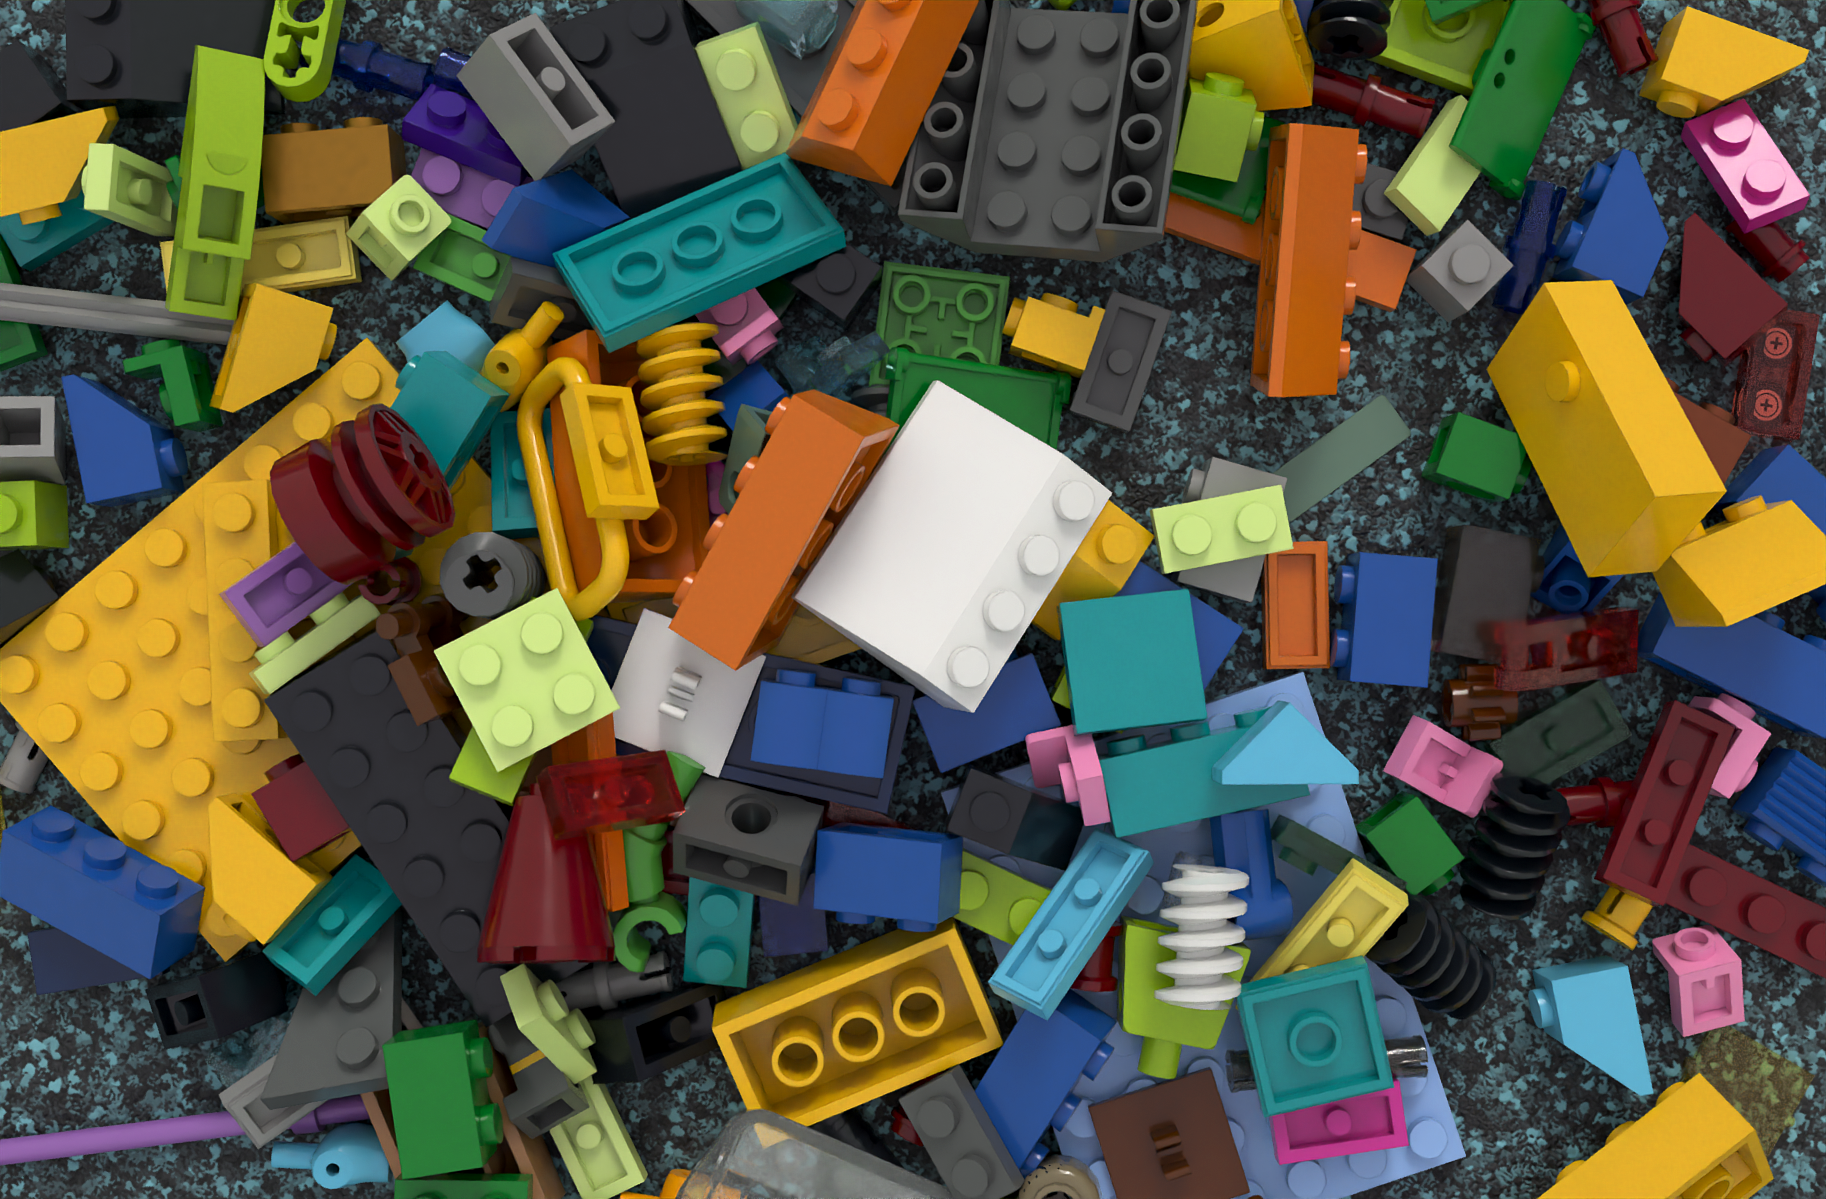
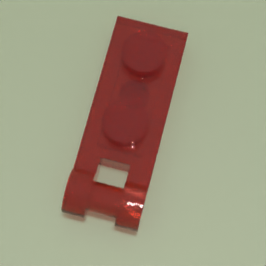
M1612 607L1528 620L1496 621L1495 643L1502 644L1501 666L1494 668V688L1505 691H1529L1637 672L1639 609ZM1529 645H1531L1532 664H1529Z

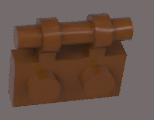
M444 592L428 596L421 603L409 600L394 604L388 609L387 613L381 614L376 621V630L379 636L385 640L392 639L401 657L389 664L388 668L417 727L465 711L434 650L462 637L464 634L459 625L461 621L466 620L470 615L457 610L446 599Z

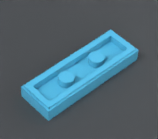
M1095 828L988 981L993 992L1048 1021L1153 866L1154 861L1150 852Z

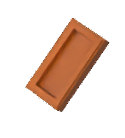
M1328 541L1293 542L1294 549L1266 554L1261 570L1263 669L1330 668Z

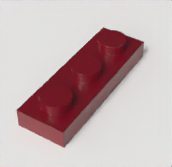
M1677 700L1664 704L1594 879L1649 905L1664 906L1735 727Z
M1688 844L1666 899V905L1826 979L1825 907Z

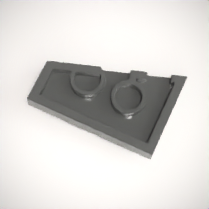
M400 907L316 996L303 987L260 1099L269 1110L389 1089L382 1045L401 1031L403 911Z

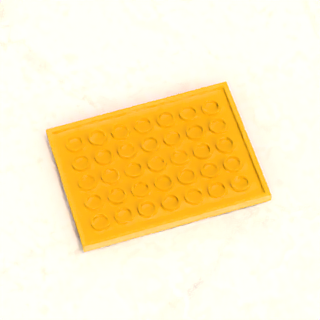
M368 338L359 343L0 649L1 704L121 842L205 887L198 931L225 962L234 959L252 942L241 938L226 925L223 920L226 912L213 902L207 807L217 796L237 793L263 815L251 793L270 783L264 774L266 771L287 758L299 754V751L287 734L286 738L213 742L202 483L270 480V471L276 460L314 439L323 438L331 442L330 437L336 425L343 421H355L357 413L370 405L382 403L390 408L400 393V390L395 387L400 372ZM473 456L450 491L455 510L453 527L437 536L426 537L424 544L415 548L411 555L406 556L417 564L422 574L421 590L414 601L421 603L428 596L443 593L440 585V565L446 551L459 538L474 532H492L491 477ZM276 505L277 548L279 553L295 542L282 520ZM540 538L511 539L528 546L539 557L545 571V591L543 595L550 592ZM495 565L491 570L495 575L502 568ZM388 575V585L390 588L399 586L400 581H392L391 576ZM360 579L342 591L349 601L361 595L358 585L367 584L368 579ZM495 579L488 585V588L491 589L498 587ZM374 604L380 614L387 613L388 609L392 607L387 604ZM605 608L596 614L611 618L610 613ZM308 615L290 628L288 632L296 640L313 628L316 623ZM470 615L466 620L461 621L459 626L465 635L493 620ZM377 618L306 669L375 628ZM462 711L453 714L452 716L466 737H468L473 725L467 713ZM353 831L310 857L331 875L363 846Z

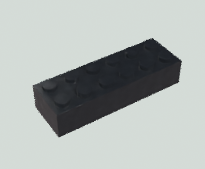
M375 627L293 677L271 693L264 701L487 1028L512 1012L500 976L521 965L477 963V948L513 807L450 781L449 776L467 737L452 715L417 727L388 668L389 664L401 657L392 639L385 640L380 637ZM574 960V962L525 965L542 983L550 979L557 984L588 963H578V960Z

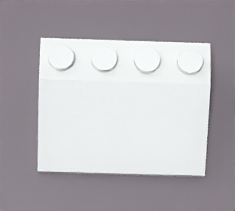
M936 380L931 383L791 598L941 706L974 713L1112 495V492L1064 454Z

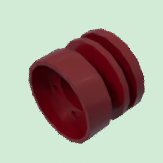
M382 403L370 405L358 412L355 421H343L336 425L330 437L331 442L323 438L311 440L276 460L270 471L272 495L280 516L293 539L318 569L330 579L344 585L357 582L392 562L396 547L405 551L417 548L424 544L426 537L437 536L452 528L454 524L455 510L452 495L443 473L430 450L415 430L396 411Z

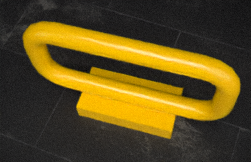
M558 357L547 364L526 388L518 407L516 425L550 590L558 588L573 619L580 622L596 615L616 598L624 586L630 558L624 520H647L660 507L631 387L592 384L587 370L577 359ZM563 386H565V390L560 394V400L586 516L596 520L602 549V564L599 575L580 593L576 585L542 425L546 405Z

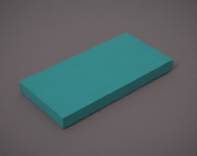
M784 152L557 251L552 256L562 279L608 353H611L846 247L844 229L791 158Z

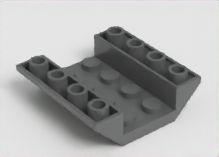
M979 0L910 146L898 210L900 220L975 253L1105 262L1163 240L1198 0H1130L1128 14L1011 8L1009 0Z

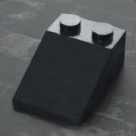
M65 0L67 100L85 112L115 106L119 119L186 117L195 45L264 59L275 0ZM265 72L264 115L285 114V97L277 91Z
M619 0L550 27L557 43L615 120V123L594 145L623 212L630 217L629 220L743 171L696 53L695 47L701 40L691 10L685 0Z

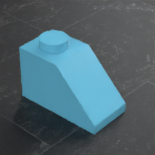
M1605 955L1532 970L1536 989L1529 991L1528 998L1530 1010L1537 1027L1544 1028L1545 1033L1638 1095L1654 1094L1628 966Z

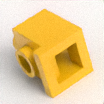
M1043 293L1041 300L1028 296L1027 301L1014 297L1002 334L1014 337L1008 354L1057 371L1068 372L1071 376L1080 378L1086 368L1105 309L1093 305L1088 317L1077 314L1079 307L1077 303L1058 295Z

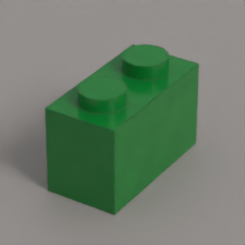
M477 1020L399 1031L386 1041L382 1048L402 1180L484 1167L496 1152V1144H501L503 1140L501 1110L498 1103L490 1104L486 1078L491 1077L493 1074V1054L489 1039L487 1037L480 1038Z

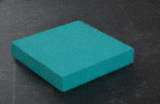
M1189 589L1058 604L1057 612L1074 736L1199 722L1208 718Z
M1363 956L1241 984V993L1235 999L1260 1108L1265 1118L1394 1088L1368 964Z

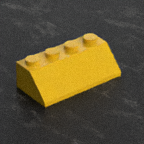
M1698 1073L1686 1083L1678 1082L1668 1087L1658 1097L1655 1107L1638 1121H1627L1615 1128L1607 1137L1605 1146L1586 1161L1577 1160L1566 1166L1558 1174L1555 1185L1537 1199H1749L1772 1181L1774 1177L1756 1130Z

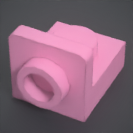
M755 288L695 314L700 322L715 324L719 327V334L713 336L712 339L732 365L742 358L747 364H751L763 357L779 342L774 334L784 328L778 317Z
M1073 725L1028 734L1025 737L1035 787L1045 788L1061 784L1066 803L1079 802L1085 827L1111 822L1103 774L1092 734L1074 736Z
M1704 925L1696 928H1685L1677 933L1652 940L1653 953L1668 971L1671 1020L1683 1037L1745 1021L1741 959L1713 926Z

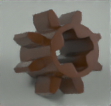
M1497 664L1458 665L1459 679H1445L1441 690V706L1446 726L1461 727V738L1469 739V741L1501 739L1500 725L1515 724L1518 716V693L1514 679L1511 676L1498 677Z

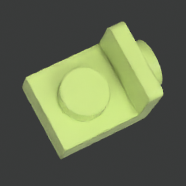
M404 175L360 214L346 235L393 281L414 261L426 246L451 224V218L410 175Z

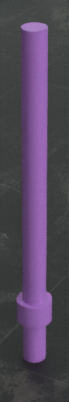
M357 1094L329 1099L288 1129H292L295 1135L322 1132L326 1124L370 1119L361 1095ZM228 1111L0 1139V1165L246 1135V1133Z

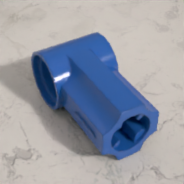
M1268 809L1232 812L1210 817L1214 866L1236 869L1249 876V885L1245 888L1229 892V894L1247 903V912L1244 915L1227 920L1243 927L1245 930V939L1243 941L1278 937L1287 934L1293 921V904L1287 886L1280 879L1276 878Z

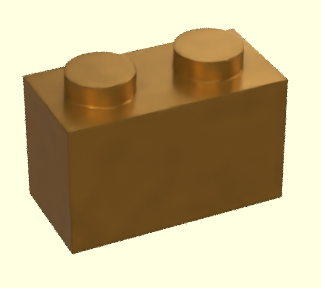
M372 117L347 119L343 122L344 128L320 130L318 125L312 123H289L280 127V134L263 135L261 165L265 212L285 225L343 216L357 219L367 207L401 177L407 175L404 140L388 124L383 125L381 119Z

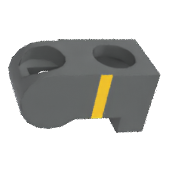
M513 1012L489 1026V1041L494 1049L507 1059L518 1088L517 1091L502 1099L510 1121L526 1135L534 1139L590 1107L580 1082L574 1085L564 1072H561L518 1029Z

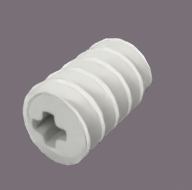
M1188 864L1172 865L1174 868L1182 871V878L1163 882L1162 890L1179 897L1180 905L1161 909L1160 917L1177 924L1178 932L1159 936L1158 944L1175 951L1176 959L1157 963L1156 971L1173 978L1174 986L1154 990V998L1171 1005L1191 1009H1230L1232 1006L1224 1002V1000L1238 997L1242 986L1239 981L1224 973L1239 970L1243 966V957L1241 954L1225 946L1242 942L1245 939V930L1243 927L1227 919L1244 915L1247 912V903L1229 894V892L1245 888L1249 885V876L1239 870L1223 867Z

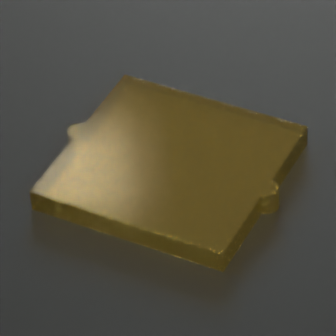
M1728 1025L1707 1032L1694 1056L1684 1059L1683 1065L1686 1070L1679 1082L1686 1083L1700 1073L1756 1130L1767 1159L1785 1127H1792L1795 1124V1118L1792 1115L1815 1075Z

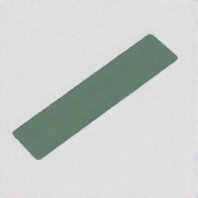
M1384 395L1378 396L1272 473L1287 478L1283 496L1289 523L1411 435L1410 429Z

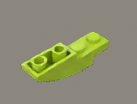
M195 45L178 176L182 178L165 302V308L168 311L236 321L244 261L251 258L257 210L264 126V59Z

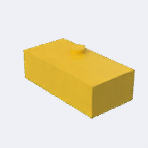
M1613 281L1544 283L1486 370L1588 578L1656 572L1727 490Z
M953 917L937 924V929L934 931L913 932L896 929L715 1004L712 1023L713 1033L762 1145L997 1049L1004 1044L994 1011Z

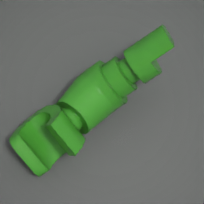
M672 751L667 752L657 769L650 768L647 770L636 788L640 798L629 799L625 808L621 810L629 907L623 909L613 936L616 946L615 955L619 962L629 971L636 973L645 971L651 950L650 942L638 933L636 924L642 921H656L666 928L669 935L683 932L687 923V912L684 906L672 895L662 892L665 885L661 853L667 844L664 834L671 824L667 815H675L679 812L706 767L686 755Z

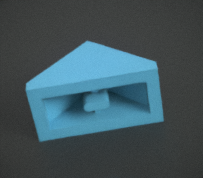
M1278 700L1212 766V780L1222 785L1359 784V770L1290 702Z

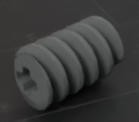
M474 532L459 538L446 551L440 565V585L446 599L457 610L471 616L495 620L528 603L532 596L535 598L542 596L545 591V571L539 557L528 546L494 532ZM495 565L501 567L502 569L494 575L491 569ZM495 579L498 587L496 589L488 588V585Z

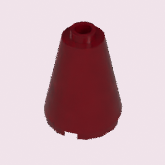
M567 783L530 784L529 795L515 798L477 948V963L534 964L574 962V960H578V963L615 961L616 946L584 798L570 795V784Z

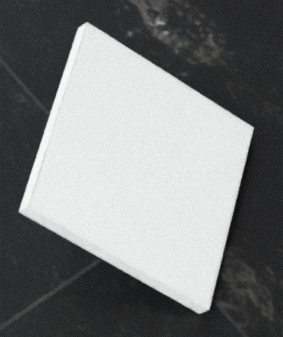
M644 608L612 688V693L620 706V709L613 712L615 738L664 757L668 751L686 755L706 767L703 771L704 773L718 778L767 656L762 654L735 671L669 629L672 618Z

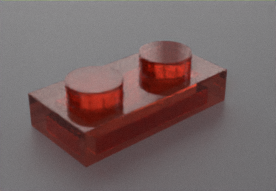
M665 750L547 766L536 777L556 841L671 822L686 811Z

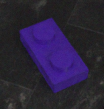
M430 84L402 120V140L517 187L521 186L529 174L475 101L455 92Z

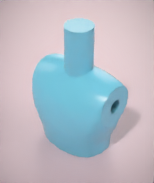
M448 300L395 342L404 353L407 362L416 355L422 357L424 352L447 351L478 373L483 367L487 354L495 346L494 342L470 317L456 310Z
M363 1122L347 1123L331 1130L320 1143L275 1141L272 1149V1168L309 1169L314 1180L322 1187L328 1189H339L365 1182L390 1183L393 1176L372 1124Z

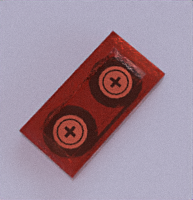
M1787 309L1786 315L1741 353L1731 414L1736 419L1733 424L1735 427L1752 436L1788 442L1800 440L1820 315Z

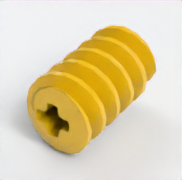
M702 322L677 323L637 341L636 351L641 357L648 359L640 365L638 377L642 382L651 385L642 391L640 403L644 408L654 411L645 416L642 421V429L647 434L656 437L645 444L648 459L668 465L690 466L717 462L728 456L709 450V443L727 436V429L707 424V417L725 410V403L705 398L706 391L723 385L722 377L703 373V366L721 359V352L718 350L701 347L702 340L719 334V327L717 325Z

